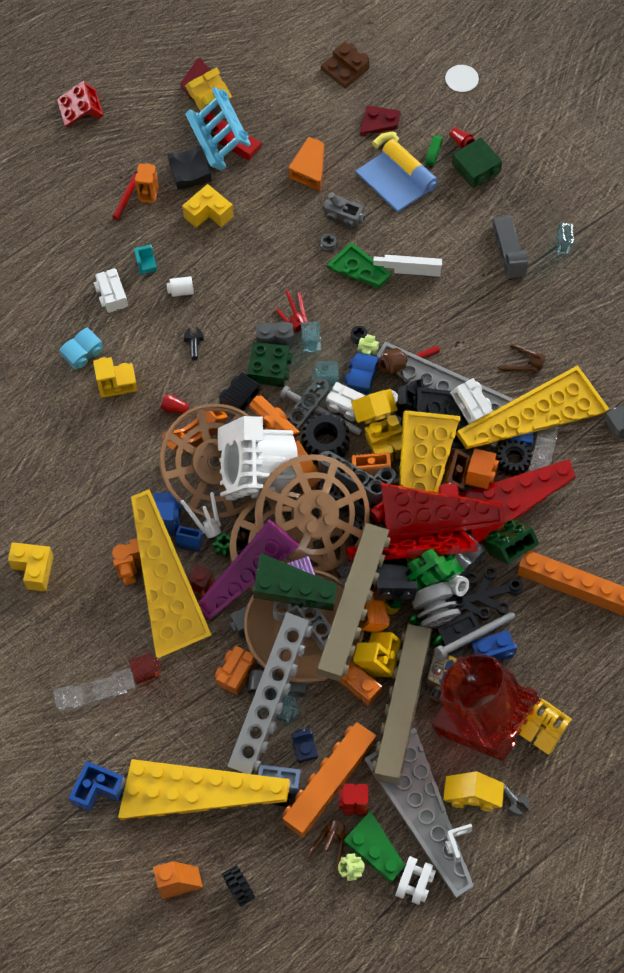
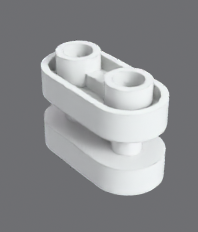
M409 856L395 896L404 899L407 893L413 896L412 903L420 905L421 901L424 903L429 892L426 886L428 882L432 883L436 870H433L434 865L425 862L423 868L416 866L418 859ZM413 874L420 876L416 888L409 885Z

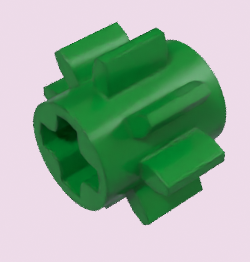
M223 532L219 537L215 536L216 542L212 543V545L216 549L217 556L221 554L226 558L230 554V536Z

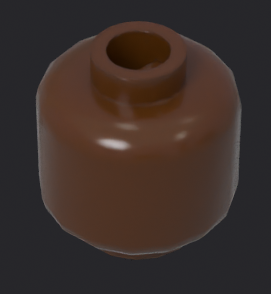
M393 348L381 354L379 366L383 372L392 375L406 368L408 358L400 349Z

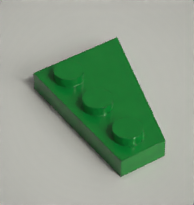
M352 242L327 264V269L376 288H380L391 278V273L383 266L373 265L374 259Z
M371 811L366 814L343 841L348 848L390 883L405 868V864Z

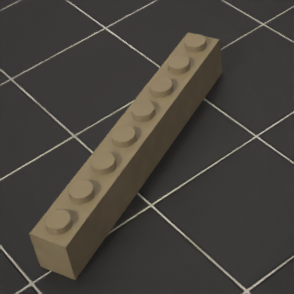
M369 523L365 525L318 666L317 675L340 682L342 676L346 677L350 665L346 663L348 657H353L356 647L352 644L354 639L359 638L362 628L358 626L360 620L364 621L367 614V609H364L366 602H371L374 591H370L372 584L376 585L379 573H376L378 566L382 567L385 555H382L384 548L388 549L391 540L388 537V529Z
M408 624L407 630L402 632L401 643L404 644L403 648L398 650L397 661L400 662L393 672V679L396 680L394 686H390L389 697H391V702L386 704L385 716H387L386 723L382 722L380 731L383 738L382 742L378 741L376 753L379 756L377 761L374 760L372 766V773H375L376 781L400 785L432 638V628Z

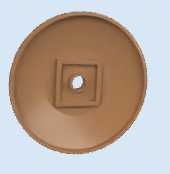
M313 569L315 576L337 584L333 611L319 609L332 626L345 585L331 574ZM252 596L245 612V638L252 655L265 669L282 622L276 621L273 617L274 601L255 599ZM283 607L277 609V611L280 613H285L287 611ZM312 613L305 614L307 618L315 617ZM324 629L316 630L318 634L326 633ZM364 631L360 632L358 639H354L353 646H357V643H362ZM292 632L289 636L291 642H296L299 638L297 632ZM311 636L309 638L306 637L304 643L306 649L303 656L298 658V670L296 675L291 677V682L313 683L328 679L317 675L323 653ZM285 651L282 654L284 662L291 659L290 651ZM354 654L352 658L348 657L346 664H349L354 659ZM278 670L275 676L283 679L284 672Z

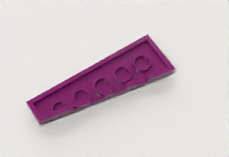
M269 519L200 599L198 604L202 614L211 619L255 583L260 553L282 561L295 551L299 544Z

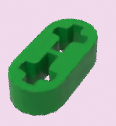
M433 136L425 164L435 165L442 146L443 137Z

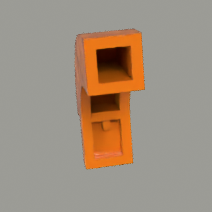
M222 411L204 412L207 423L217 422L224 424L228 419L226 413ZM198 418L186 427L174 430L173 434L182 439L191 429L199 425ZM208 429L210 438L218 432V429ZM201 431L194 434L187 443L195 448L203 443ZM168 441V447L173 451L177 450L178 446Z

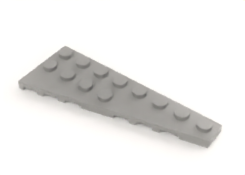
M386 341L377 354L379 361L383 352L393 348L400 349L407 355L408 361L406 362V368L395 374L407 383L423 379L424 388L452 391L457 386L470 380ZM481 385L482 393L485 398L490 400L493 411L515 400ZM499 441L487 445L495 449Z
M414 727L411 730L400 785L378 781V783L455 899L471 890L474 885L455 837L454 839L460 853V862L455 863L453 854H449L445 844L448 841L446 837L447 831L453 828L448 819L417 730ZM376 752L364 758V762L371 772L374 760H378L379 754Z

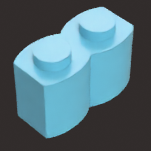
M87 327L80 331L73 339L66 342L59 351L61 356L76 370L83 368L90 358L98 356L102 352L103 344Z

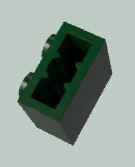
M481 137L453 153L452 165L468 184L474 188L477 185H482L487 179L497 176L501 172L502 160Z
M253 342L247 376L261 385L284 387L285 381H289L290 377L288 364L291 365L293 359L290 347Z
M515 519L506 521L502 527L490 531L482 539L489 555L506 564H509L539 544L533 528Z

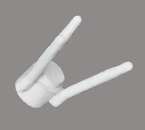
M213 492L210 493L214 518L210 517L206 506H203L207 519L203 522L204 526L186 502L181 500V504L199 529L203 531V534H206L207 538H212L221 533V523Z

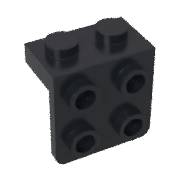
M383 564L382 567L378 566L376 573H379L376 585L373 584L374 600L414 601L418 587L417 581H410L408 578L412 574L408 565Z

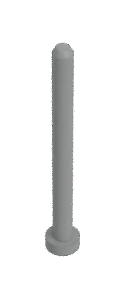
M285 386L280 397L283 399L289 398L297 403L301 396L291 392V388ZM308 400L304 402L307 407L314 405V403ZM320 406L314 411L319 415L321 413H325V415L331 413ZM344 420L350 432L356 435L362 433L361 428Z
M509 612L444 647H436L434 649L436 657L441 661L446 659L447 654L513 620L515 614Z

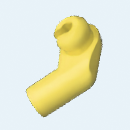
M393 131L382 133L372 141V144L375 148H379L388 140L395 139L398 141L399 137Z

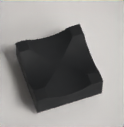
M201 145L185 152L167 154L177 190L211 182V173Z

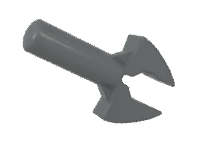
M504 783L503 795L511 802V806L507 811L522 817L523 813L517 808V804L523 805L528 812L529 802L526 795L516 797Z

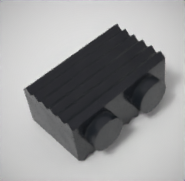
M241 372L239 376H235L232 379L231 386L220 393V404L233 406L244 411L261 391L260 383Z

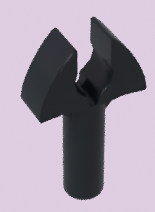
M190 327L184 334V342H190L192 360L198 359V342L204 341L203 333L198 327H196L197 334L194 338L191 335Z

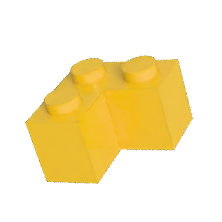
M208 184L182 205L184 218L196 228L208 217L220 227L224 226L234 217L233 204Z
M103 357L93 361L101 398L138 391L132 363H122L119 366H114L112 357Z
M391 389L382 390L351 401L357 423L365 421V424L385 419L392 416L391 412L398 410Z
M12 542L8 557L11 569L25 571L23 581L28 590L46 592L53 561L51 548L48 546Z
M371 632L368 643H357L353 662L372 677H393L401 639L392 632Z
M477 771L446 776L443 800L451 803V806L455 808L472 805L481 807L482 811L491 812L495 808H502L504 783Z

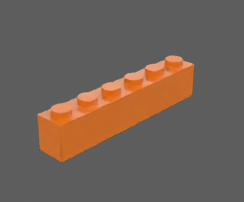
M530 550L524 553L517 575L624 616V586Z
M358 722L354 726L350 725L344 733L345 738L334 745L331 756L324 758L319 766L321 769L317 774L313 773L307 781L308 786L305 790L301 789L297 793L295 803L292 807L289 805L282 814L283 824L302 838L305 837L376 743L377 736Z

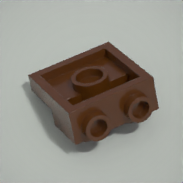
M344 41L333 51V56L321 65V70L346 89L369 69V58L365 53L360 54L354 44H347Z

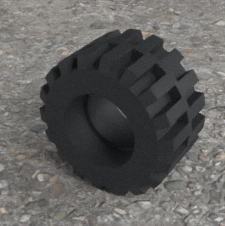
M321 413V416L316 414L313 416V420L311 418L307 420V424H304L302 431V446L308 455H320L324 451H330L341 458L346 456L349 450L350 433L344 420L341 421L338 415L333 417V413H329V415ZM322 434H330L336 440L329 444H322L316 438Z

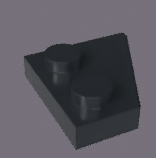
M423 379L399 386L397 397L399 405L409 411H415V389L417 387L424 388Z
M470 611L451 620L449 623L436 627V631L439 636L443 637L442 643L446 646L479 629L480 626L473 612ZM469 643L450 652L448 655L458 659Z

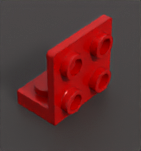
M84 81L57 99L64 125L67 127L87 113L97 119L104 116L96 89Z

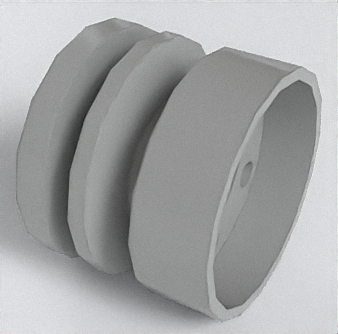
M448 582L437 583L416 592L415 599L411 603L415 610L424 609L423 612L417 615L418 620H424L420 623V627L436 628L451 622V620L460 615L459 609H453L457 605L455 601L446 602L453 595Z

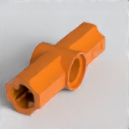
M262 395L256 396L249 404V408L258 417H263V425L267 430H292L295 440L300 435V432L287 420L285 413L278 407L274 408Z

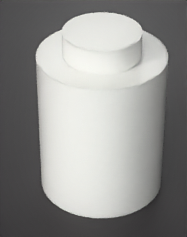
M192 277L170 279V283H167L168 294L172 293V297L194 294Z
M460 575L448 582L452 593L457 596H463L469 588L468 579Z

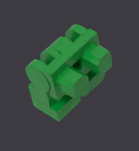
M433 549L427 550L421 555L426 563L425 565L422 564L419 558L408 563L412 573L408 578L410 581H417V591L437 583L449 582V580L464 572L455 554L444 558V556L438 557Z

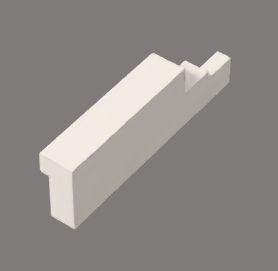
M385 255V257H374L373 265L394 268V273L440 277L442 259Z

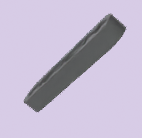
M323 378L316 379L287 415V420L297 426L296 429L298 431L329 393L330 387L328 382ZM324 384L325 390H319L317 393L319 398L314 395L318 391L317 385L321 386ZM313 398L315 403L313 406L307 407L304 404L305 400ZM300 412L303 414V419L301 421H294L293 415Z

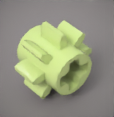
M367 334L365 338H360L358 351L370 356L376 355L379 342L375 341V336Z
M355 853L346 854V857H341L339 862V873L342 877H347L348 881L356 880L357 877H362L364 862L361 857H356Z

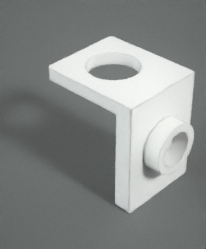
M472 824L447 831L446 837L448 841L445 844L448 853L453 854L455 863L460 862V853L454 837L470 833L472 831Z

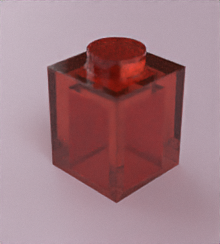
M196 563L187 577L192 590L203 596L215 582L214 572Z
M151 652L128 660L137 685L159 677L158 669L161 666L158 658H153Z

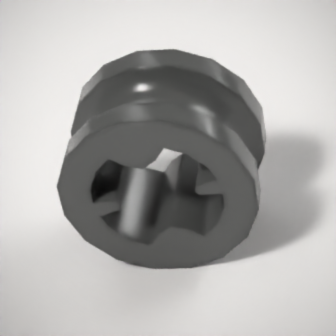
M324 234L321 237V248L325 251L334 250L337 245V239L333 234Z

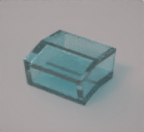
M562 222L557 228L558 254L569 253L570 247L574 244L572 224Z

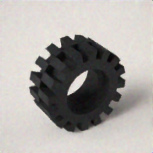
M511 440L510 443L506 441L498 449V467H500L501 472L505 471L507 476L508 473H511V477H514L515 474L520 475L521 472L526 473V470L530 468L532 452H530V447L526 448V443L521 445L520 440H517V443H514V440ZM510 453H516L521 456L522 460L519 463H511L507 460V456Z
M237 865L222 873L226 885L240 907L255 899L250 885Z

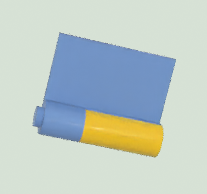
M395 139L389 140L384 145L382 154L355 172L396 212H400L429 191L435 190L438 185V179Z

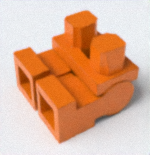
M137 538L129 540L130 544L115 546L112 551L116 572L119 579L123 578L125 586L136 583L134 574H138L137 568L141 567Z

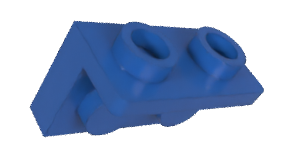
M508 630L471 641L470 643L478 666L483 664L488 666L502 658L503 660L510 659L517 652V645L513 643Z

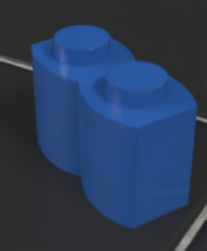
M356 353L355 358H351L349 368L351 371L345 377L347 387L359 393L369 395L378 367V357Z

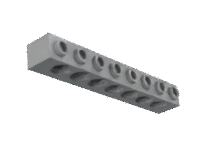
M286 612L229 760L228 767L245 774L254 775V773H258L259 766L262 764V761H259L261 755L266 753L269 746L267 739L269 734H273L277 724L274 721L277 714H281L284 706L282 700L284 695L287 696L290 691V679L297 673L299 666L297 665L298 658L302 657L305 652L306 646L304 643L306 637L309 638L312 634L313 626H311V621ZM292 632L299 634L296 642H291L289 639ZM285 651H290L291 659L284 662L282 654ZM278 670L284 672V677L280 681L275 679V673ZM271 689H275L277 693L276 698L273 700H269L267 696L268 691ZM267 708L269 716L263 720L260 712L262 709ZM259 727L262 735L260 738L255 739L253 730ZM251 746L254 749V755L248 758L245 751Z

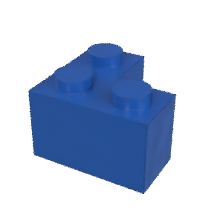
M154 493L153 499L169 536H176L179 525L181 526L179 512H181L182 506L170 493Z
M86 761L68 799L73 806L91 812L99 794L118 802L125 788L126 780L122 775Z

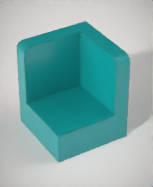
M152 245L134 248L140 275L157 271Z

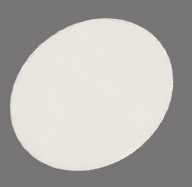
M456 65L447 71L445 80L451 89L458 92H466L476 87L479 77L472 67Z

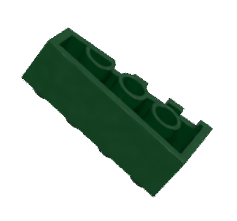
M260 553L253 598L333 611L337 584Z

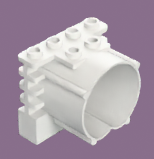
M243 416L219 427L218 451H222L219 462H221L220 474H222L223 479L220 481V485L226 488V491L220 493V497H226V500H237V498L251 495V498L256 499L259 490L263 489V483L269 474L283 462L298 457L293 431L263 430V417ZM291 466L277 476L269 490L281 493L286 484L296 477Z

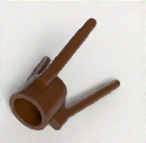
M511 343L510 347L530 355L528 364H531V366H500L499 370L536 372L537 368H543L546 355L532 352Z
M330 820L329 825L325 826L322 834L307 854V859L316 851L325 836L328 840L323 849L324 852L328 851L332 841L337 842L339 839L335 875H339L338 865L342 857L343 841L347 835L344 833L346 826L337 820Z

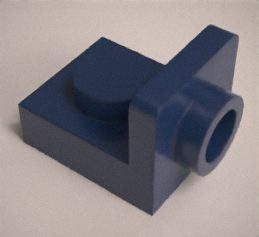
M299 729L292 734L298 763L318 758L312 729Z

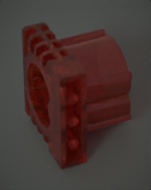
M474 654L466 657L458 656L457 661L448 668L441 682L442 696L439 698L443 707L431 725L437 735L504 762L516 744L515 735L521 733L522 724L528 722L527 717L529 714H533V707L535 704L538 705L540 703V698L535 689L520 686L515 679V675L510 670L503 669L495 658L484 654ZM490 695H495L487 703L479 707L472 708L475 705V703H477L480 699Z

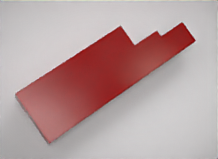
M209 113L204 118L209 123L216 116ZM222 120L212 129L215 131L214 137L228 125L227 122ZM233 131L227 134L219 144L225 147L235 138ZM251 136L248 137L251 143L249 147L239 143L231 150L248 161L261 149V142Z

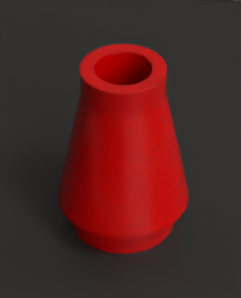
M456 127L451 129L449 136L453 138L461 149L475 141L472 134L461 131Z
M165 394L161 409H164V412L184 414L188 411L190 404L171 394Z

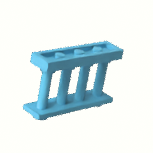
M213 87L212 91L216 97L200 112L190 109L185 114L210 166L222 171L226 167L224 162L225 155L239 143L248 147L251 143L247 132L243 129L228 99L227 92ZM217 105H220L222 111L206 125L204 117ZM226 117L229 124L212 138L211 130ZM233 131L235 138L219 151L217 144Z

